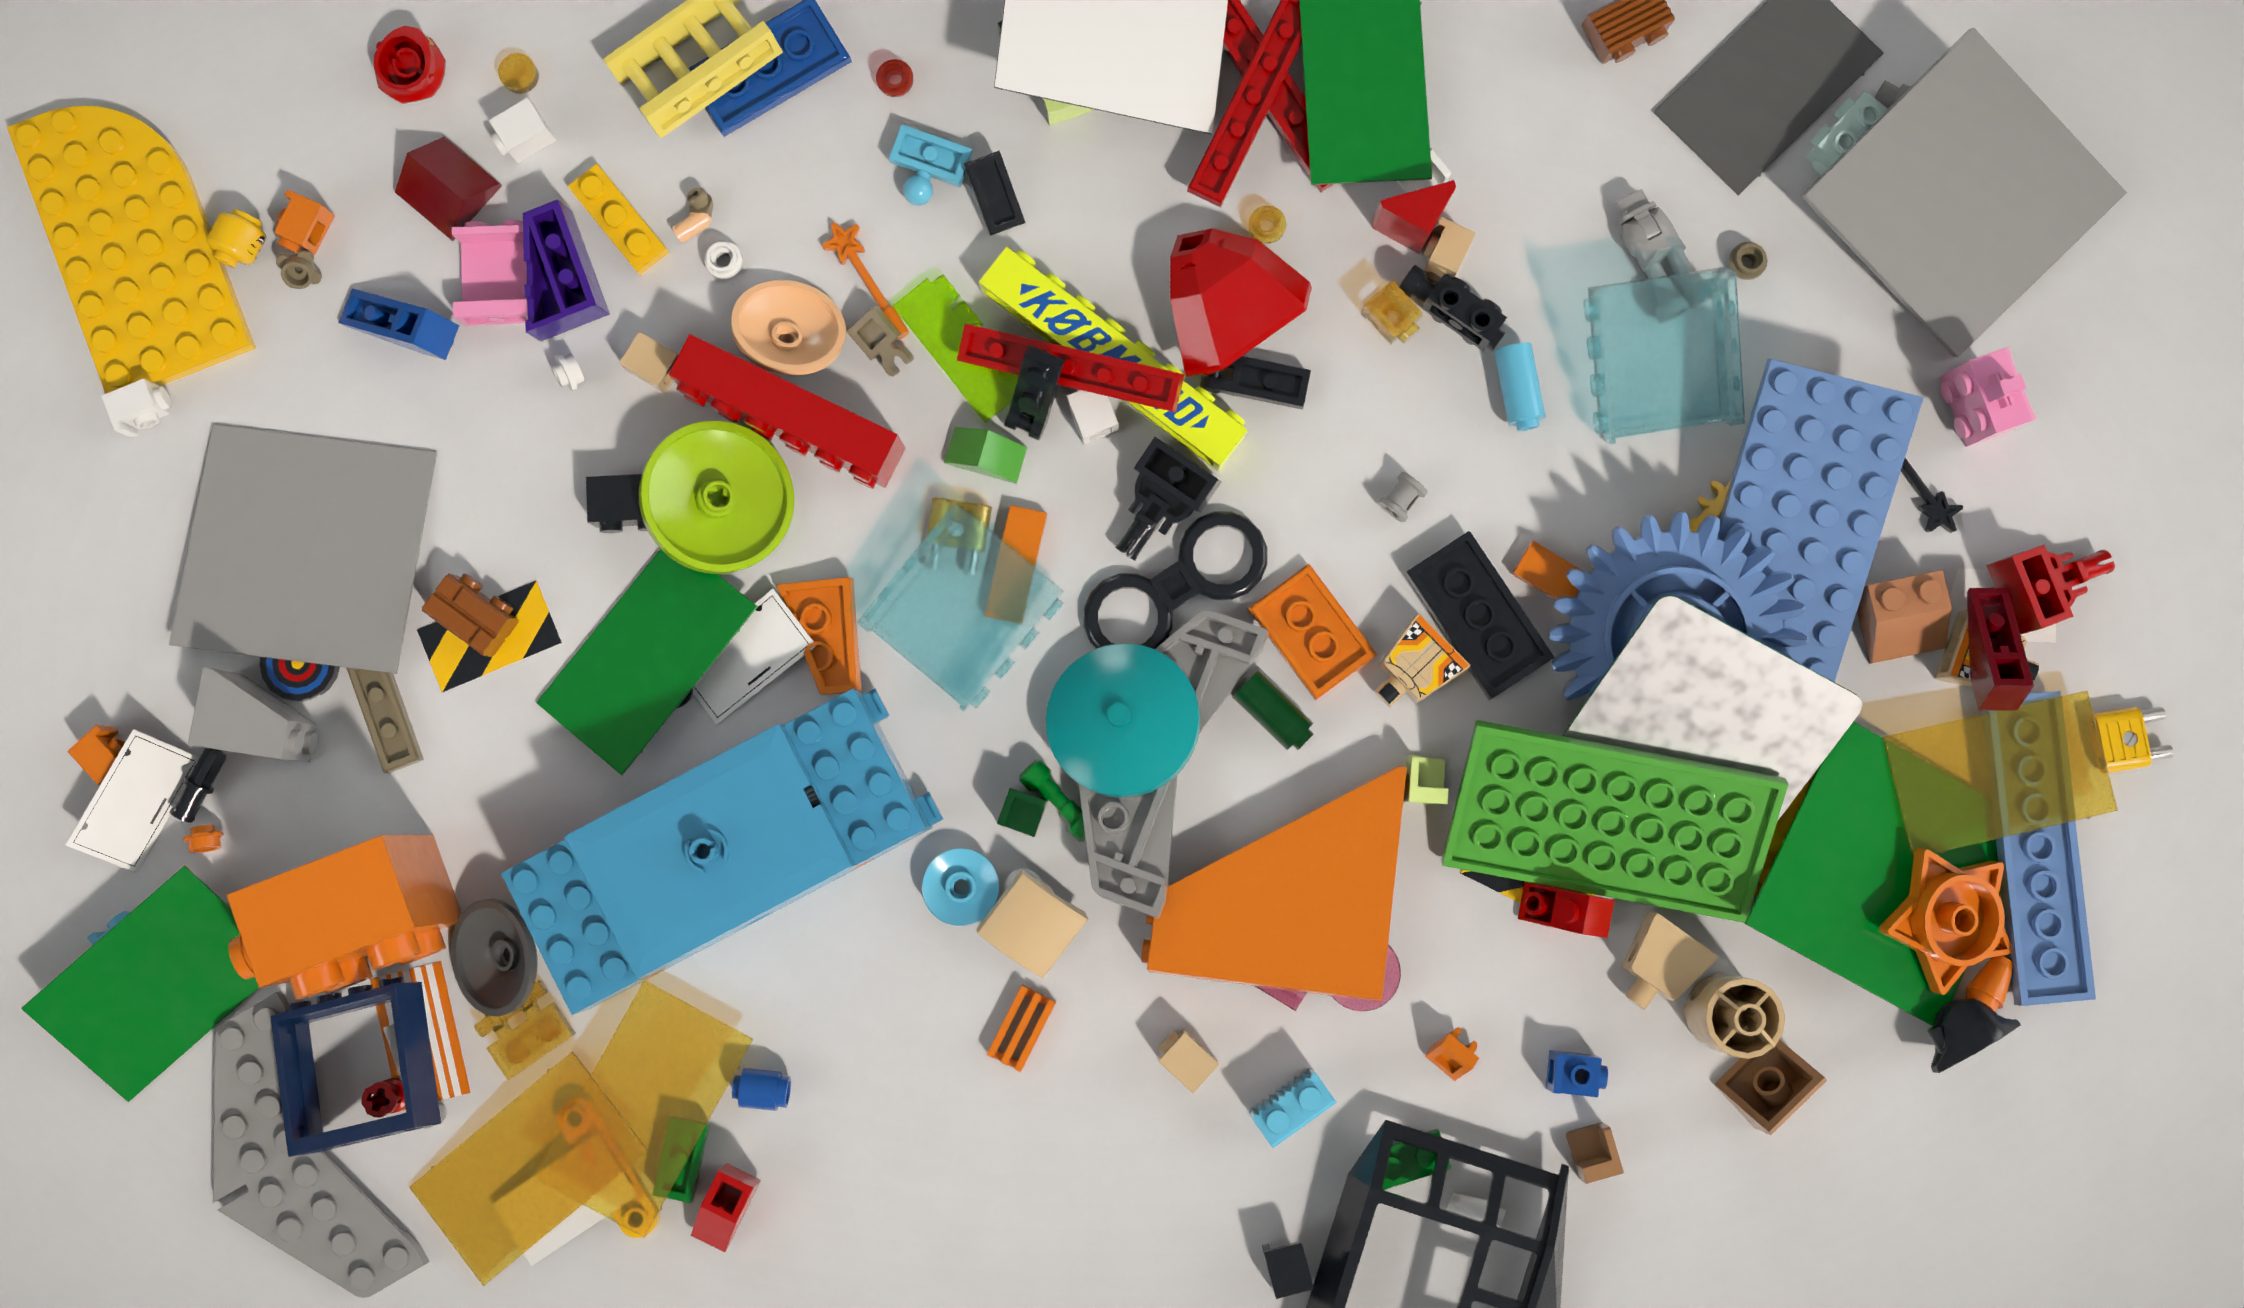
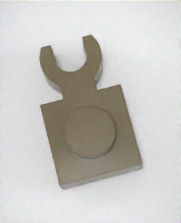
M878 306L872 307L846 331L870 360L880 355L885 372L892 377L901 372L894 364L895 356L900 357L905 364L914 360L910 350L898 346L894 342L902 334Z

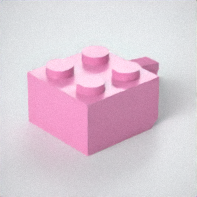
M2009 347L1969 360L1939 377L1941 381V395L1944 401L1951 406L1955 417V431L1964 440L1966 447L2010 432L2037 419L2024 389L2026 386L2021 373L2018 374Z

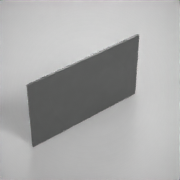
M1768 0L1653 113L1727 186L1739 195L1757 177H1760L1761 173L1861 75L1864 76V72L1884 52L1830 0Z

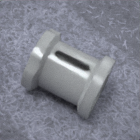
M1401 472L1397 477L1399 482L1386 498L1382 497L1378 501V504L1390 516L1400 522H1405L1408 519V511L1419 497L1424 498L1428 491L1415 478L1405 472Z

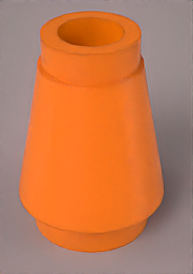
M2004 956L1991 957L1965 988L1967 992L1965 1000L1981 1001L1994 1012L1997 1009L2003 1008L2013 974V962Z

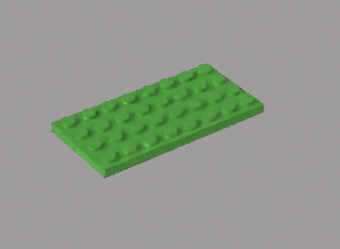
M1476 720L1441 858L1442 866L1745 923L1789 784L1786 778Z

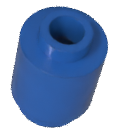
M744 1068L741 1075H735L732 1085V1099H738L739 1107L777 1111L778 1107L787 1108L791 1092L790 1076H782L781 1071Z

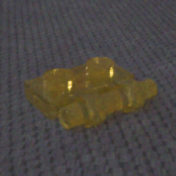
M540 980L535 982L529 998L520 1009L503 1016L494 1017L484 1014L485 1018L474 1025L476 1032L481 1037L494 1031L499 1038L486 1049L507 1080L514 1078L576 1034L555 1002L550 1003L542 1010L540 1009L537 1000L548 992L546 986ZM520 1011H523L528 1019L512 1030L508 1020Z

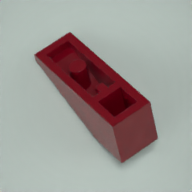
M1969 588L1967 591L1970 679L1978 710L2017 711L2034 687L2009 590L2008 588Z

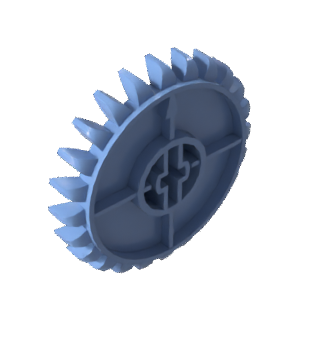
M1684 511L1674 512L1669 523V529L1664 531L1660 530L1659 524L1652 515H1644L1640 523L1641 536L1634 539L1621 526L1614 527L1611 532L1615 549L1608 553L1601 547L1590 544L1586 548V553L1594 565L1592 570L1588 573L1581 569L1571 568L1566 573L1568 580L1578 589L1576 597L1558 596L1553 602L1554 607L1558 611L1570 616L1569 623L1558 624L1549 629V639L1569 644V650L1553 658L1551 662L1553 670L1556 672L1575 670L1577 674L1563 688L1562 693L1566 701L1577 699L1586 694L1591 695L1654 603L1665 595L1677 596L1697 606V608L1782 653L1783 647H1797L1808 644V637L1796 629L1784 627L1783 620L1804 613L1806 611L1805 605L1797 600L1778 599L1776 596L1778 592L1794 582L1793 575L1786 571L1772 572L1765 575L1762 570L1770 563L1776 552L1769 546H1763L1754 549L1747 555L1742 553L1750 535V531L1743 527H1737L1732 530L1723 540L1718 539L1720 519L1714 515L1706 516L1696 532L1690 531L1688 515Z

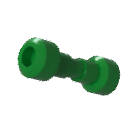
M1034 760L1019 775V781L1028 791H1037L1047 802L1050 801L1059 810L1058 813L1069 823L1068 832L1078 842H1084L1086 839L1082 809L1073 800H1069L1062 793L1061 788L1051 779V769L1042 760Z

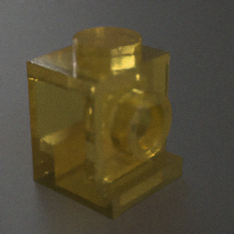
M1394 280L1368 300L1360 312L1364 318L1367 317L1390 344L1394 343L1397 339L1402 343L1410 339L1420 329L1416 323L1423 315L1421 310ZM1389 313L1396 314L1399 322L1392 324L1386 315Z

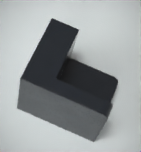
M1301 1242L1273 1249L1270 1248L1269 1244L1262 1245L1276 1299L1314 1289Z

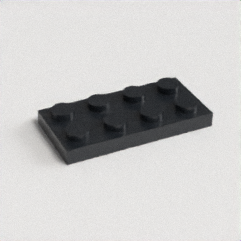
M1470 530L1404 573L1454 649L1471 665L1468 670L1488 700L1493 699L1555 658Z

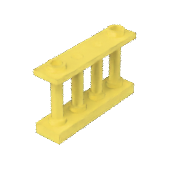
M686 0L603 59L620 85L631 79L647 100V103L639 109L660 139L783 53L773 33L764 21L752 28L741 15L735 5L742 0ZM720 15L726 18L740 36L722 50L704 28ZM690 36L695 39L709 58L692 71L689 70L673 49ZM659 58L664 60L678 79L677 82L659 93L643 71Z

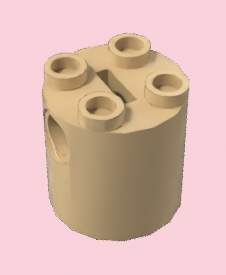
M1715 973L1694 985L1683 1007L1684 1018L1695 1038L1707 1047L1733 1057L1750 1059L1764 1055L1776 1046L1784 1031L1785 1014L1781 1000L1770 987L1758 980L1725 973Z

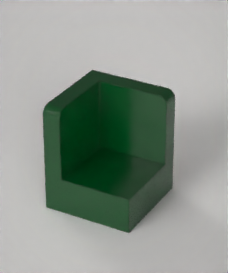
M1010 788L997 824L1035 837L1048 802Z

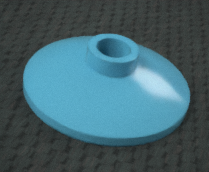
M952 849L943 852L929 864L922 881V894L927 908L937 919L954 926H967L986 917L996 904L999 895V879L994 866L982 854L970 849ZM959 879L966 880L969 884V889L965 894H959L955 890V883Z

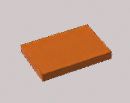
M1307 564L1247 609L1260 627L1268 629V638L1315 701L1377 655L1310 564Z

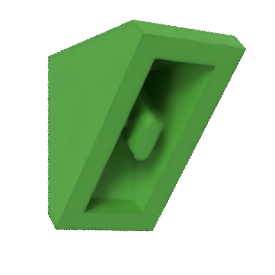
M954 427L944 464L1017 484L1027 447L990 430Z

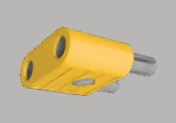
M2135 706L2094 713L2088 716V729L2095 762L2101 774L2148 767L2154 760L2172 758L2174 756V752L2151 755V753L2173 750V747L2171 745H2163L2150 748L2145 723L2164 720L2166 714L2143 718V715L2165 712L2164 708L2157 707L2140 710Z

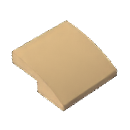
M1021 870L977 927L976 931L1003 954L1034 974L1044 978L1088 921V917L1083 910L1056 896L1052 887Z

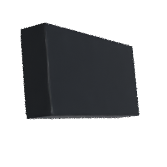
M1000 150L964 163L990 236L1026 223Z

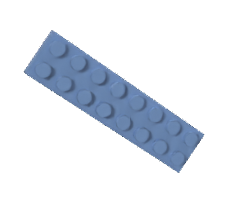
M2061 691L2029 693L2017 711L1981 710L1998 862L2004 864L2001 892L2005 928L2012 947V954H2009V960L2013 962L2011 982L2014 1005L2028 1006L2095 1000L2096 995Z

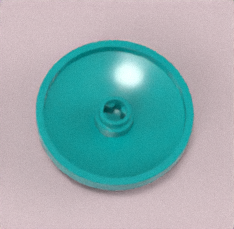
M1137 644L1107 645L1094 649L1078 658L1058 679L1050 695L1046 711L1047 738L1059 765L1075 782L1084 788L1109 797L1127 798L1141 796L1169 783L1190 760L1200 733L1199 702L1192 684L1185 673L1163 653Z

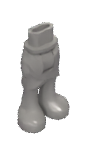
M1642 189L1615 203L1622 215L1619 223L1623 228L1622 239L1625 246L1636 257L1642 272L1646 273L1656 296L1657 305L1654 309V314L1659 324L1681 315L1688 308L1692 309L1723 290L1717 278H1701L1695 272L1684 253L1686 246L1679 238L1671 221L1659 207H1656L1657 205L1654 201H1648ZM1664 258L1668 261L1684 297L1675 290L1661 265V261Z

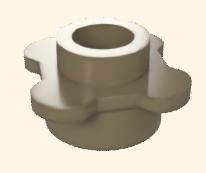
M301 250L298 254L290 256L280 254L277 257L276 265L281 268L282 280L291 288L303 289L310 284H318L322 278L321 272L316 270L314 266L313 254L307 250ZM296 267H301L303 271H298Z

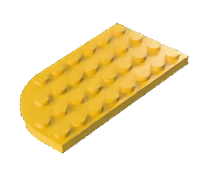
M70 106L54 109L7 127L105 394L143 378L162 386L256 349L225 264L213 258L216 251L210 248L206 242L211 227L192 177L178 152L167 140L142 121L126 113L98 106Z

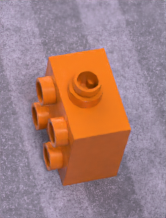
M380 835L226 895L240 933L239 936L231 939L228 945L229 956L236 972L243 979L255 977L259 988L290 982L296 1000L324 991L326 994L336 992L372 978L373 975L367 958H369L372 969L377 970L398 962L400 965L408 964L446 949L440 930L455 925L461 915L458 901L434 835Z

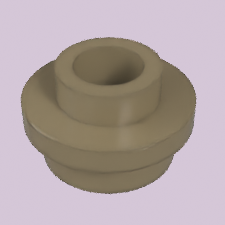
M1743 242L1731 251L1728 262L1735 276L1743 280H1752L1759 277L1765 271L1768 259L1765 250L1760 245L1754 242ZM1743 256L1749 257L1752 260V267H1745L1741 262V258Z

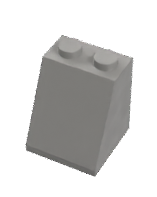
M203 667L188 745L280 760L310 762L311 755H314L318 748L319 736L316 733V723L245 675Z

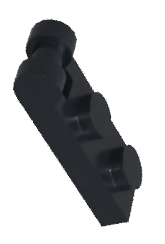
M1031 345L1028 347L1023 357L1010 410L1004 423L1005 427L1012 430L1019 428L1029 432V437L1038 441L1041 439L1049 419L1065 360ZM1023 412L1035 416V418L1023 414Z
M1242 356L1226 367L1234 369L1232 380L1222 379V370L1201 377L1200 387L1211 393H1223L1303 410L1311 370Z

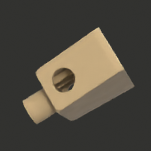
M1648 911L1622 965V968L1637 978L1625 997L1643 1010L1647 1008L1656 993L1668 1000L1676 1001L1716 961L1718 955L1659 913Z

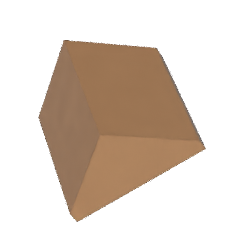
M1779 1040L1774 1048L1762 1056L1750 1059L1740 1058L1714 1085L1754 1128L1772 1135L1827 1080Z

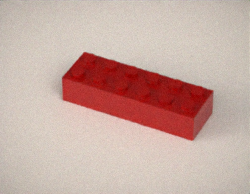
M691 334L687 337L669 373V376L678 384L676 390L684 394L683 397L701 407H704L706 402H708L712 408L718 410L717 414L738 424L741 418L745 420L747 425L752 427V431L767 439L772 440L773 436L776 435L780 437L779 440L786 443L785 447L800 455L806 456L808 451L814 453V457L819 459V463L838 473L841 468L849 470V474L854 476L853 479L871 489H874L876 484L886 488L905 450V446L898 434Z

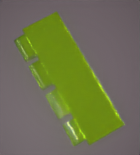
M945 275L939 276L933 282L926 278L897 301L893 307L986 423L1012 402L1019 375L956 361L965 323L982 327L983 323L965 301L960 302L954 308L950 307L960 297V294Z

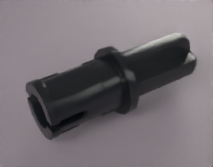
M204 749L191 775L185 776L183 779L185 786L169 812L173 817L188 823L194 822L195 816L207 794L213 793L214 788L212 784L226 760V755L221 750Z

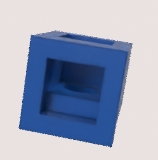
M1549 1050L1545 1089L1556 1094L1598 1097L1599 1089H1605L1607 1086L1608 1068L1605 1065H1601L1602 1058L1596 1055ZM1585 1069V1080L1581 1083L1576 1082V1071Z

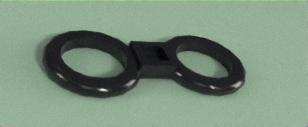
M1214 511L1197 518L1184 532L1178 546V562L1151 579L1138 573L1116 574L1102 580L1090 592L1083 608V627L1089 642L1096 649L1114 644L1103 635L1098 624V612L1102 602L1111 593L1120 589H1136L1145 593L1154 602L1158 612V624L1153 635L1146 642L1140 644L1152 649H1156L1168 639L1173 627V611L1198 594L1213 600H1233L1248 594L1261 581L1268 565V547L1261 531L1248 518L1232 511ZM1216 527H1230L1239 531L1248 540L1252 549V564L1248 573L1241 580L1231 584H1215L1206 580L1198 572L1193 561V549L1197 540L1206 531Z

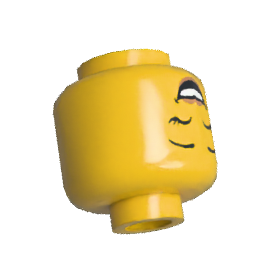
M233 209L232 213H220L206 239L209 247L216 251L213 258L231 268H235L238 263L243 265L253 264L267 238L265 232L261 229L263 223L238 209Z

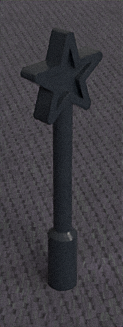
M1905 457L1901 469L1928 504L1918 506V510L1929 517L1925 531L1929 533L1941 526L1949 533L1955 532L1957 528L1952 516L1963 510V505H1948L1943 491L1936 493L1934 497Z

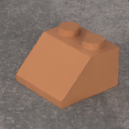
M1943 570L1864 586L1857 613L1869 664L1946 648L1952 606Z

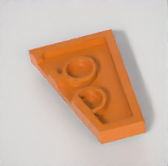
M844 577L776 584L786 606L814 641L806 647L803 653L820 695L843 694L853 688L862 692L854 579Z

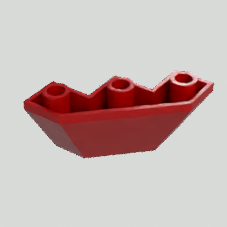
M1214 228L1177 235L1170 256V302L1186 376L1209 375L1225 369L1307 310L1312 290L1310 281L1257 239Z

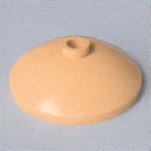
M772 280L749 288L736 301L731 315V333L740 351L756 365L778 374L805 375L822 370L838 357L845 341L846 325L837 305L820 290L797 281Z

